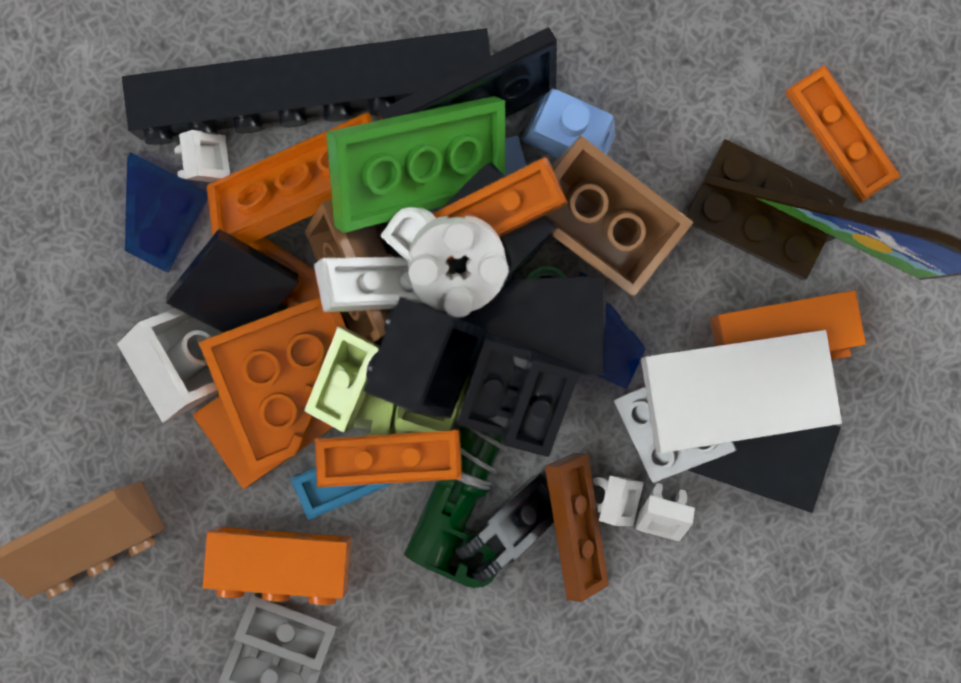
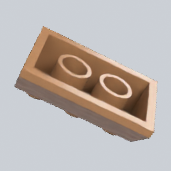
M580 135L551 165L568 202L567 205L546 214L558 227L552 236L635 297L694 222Z
M332 200L320 204L304 230L317 262L321 258L393 257L391 253H386L380 240V224L346 233L335 228ZM391 309L340 311L347 329L381 346L386 334L384 330L385 320Z
M142 481L113 489L1 546L0 577L27 599L42 592H45L47 598L50 599L75 586L71 577L86 570L89 578L115 566L116 564L112 556L127 549L130 557L156 545L157 543L153 536L165 530V527Z

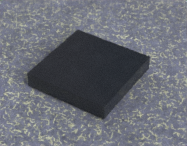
M218 229L169 290L166 304L223 333L273 314L299 283L298 273Z

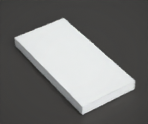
M826 330L641 358L656 453H666L842 424Z

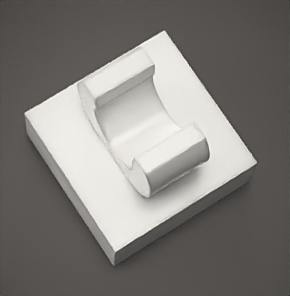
M190 130L179 134L180 144L174 149L175 154L182 155L184 170L177 172L179 178L215 182L230 175L225 135L208 134L197 130Z
M609 476V479L593 478V484L603 487L606 492L604 501L602 503L596 502L597 513H600L599 521L614 526H633L644 482L619 476Z
M657 483L639 511L635 530L679 542L693 525L695 507L685 505L687 503V493L682 489L677 493L674 502L663 499V484Z

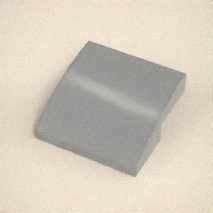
M251 595L234 636V645L218 683H317L337 626Z

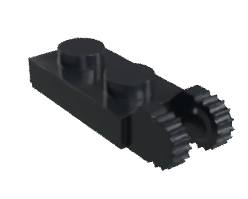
M539 473L527 480L477 526L479 530L467 537L455 549L460 558L465 559L477 553L486 542L492 547L496 554L479 565L473 574L479 584L491 579L506 564L518 559L554 523L547 481L542 474Z

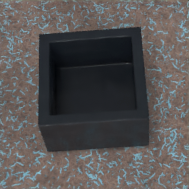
M400 296L397 306H394L386 317L384 325L386 334L379 352L375 353L368 363L366 378L368 380L363 391L415 414L451 418L485 329Z

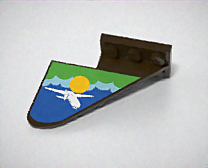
M727 139L721 142L685 215L694 222L692 226L801 280L808 278L824 243L836 238L920 280L961 275L960 238L928 227L845 208L843 205L846 198Z

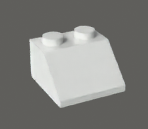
M176 308L138 322L117 343L162 423L198 407L219 394L198 342L222 332Z

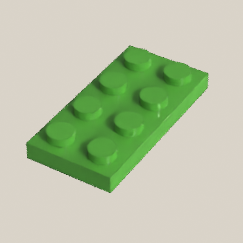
M495 96L326 132L334 227L343 233L391 221L393 216L404 208H424L429 211L444 207L487 163L492 162L505 175V100Z

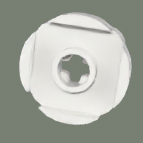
M465 215V218L455 217L449 219L448 216L436 218L419 230L410 245L408 272L412 288L428 306L438 311L447 312L452 317H464L471 311L477 310L489 303L498 294L508 275L509 269L505 251L498 234L490 225L476 217ZM451 255L456 259H460L464 255L469 258L466 263L467 270L461 274L448 273L449 265L446 259Z

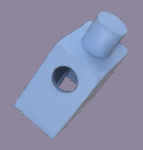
M551 89L538 101L520 141L559 158L581 135L607 155L616 136L614 116L564 92Z

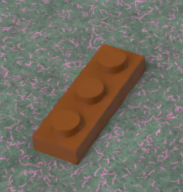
M572 453L545 465L566 598L567 600L582 602L609 586L589 456L588 453Z

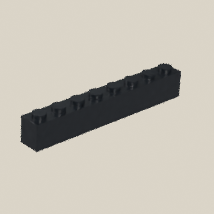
M487 28L122 76L128 131L141 140L145 139V144L164 145L173 142L172 136L190 130L218 135L217 130L235 128L237 133H255L263 129L262 124L280 122L281 127L292 128L306 125L307 118L325 116L326 121L338 122L352 118V112L370 110L371 115L379 116V110L491 56Z

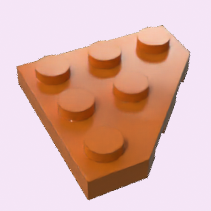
M320 296L198 342L251 473L295 456L312 415L304 411L337 328L339 326L346 328L340 311H323Z

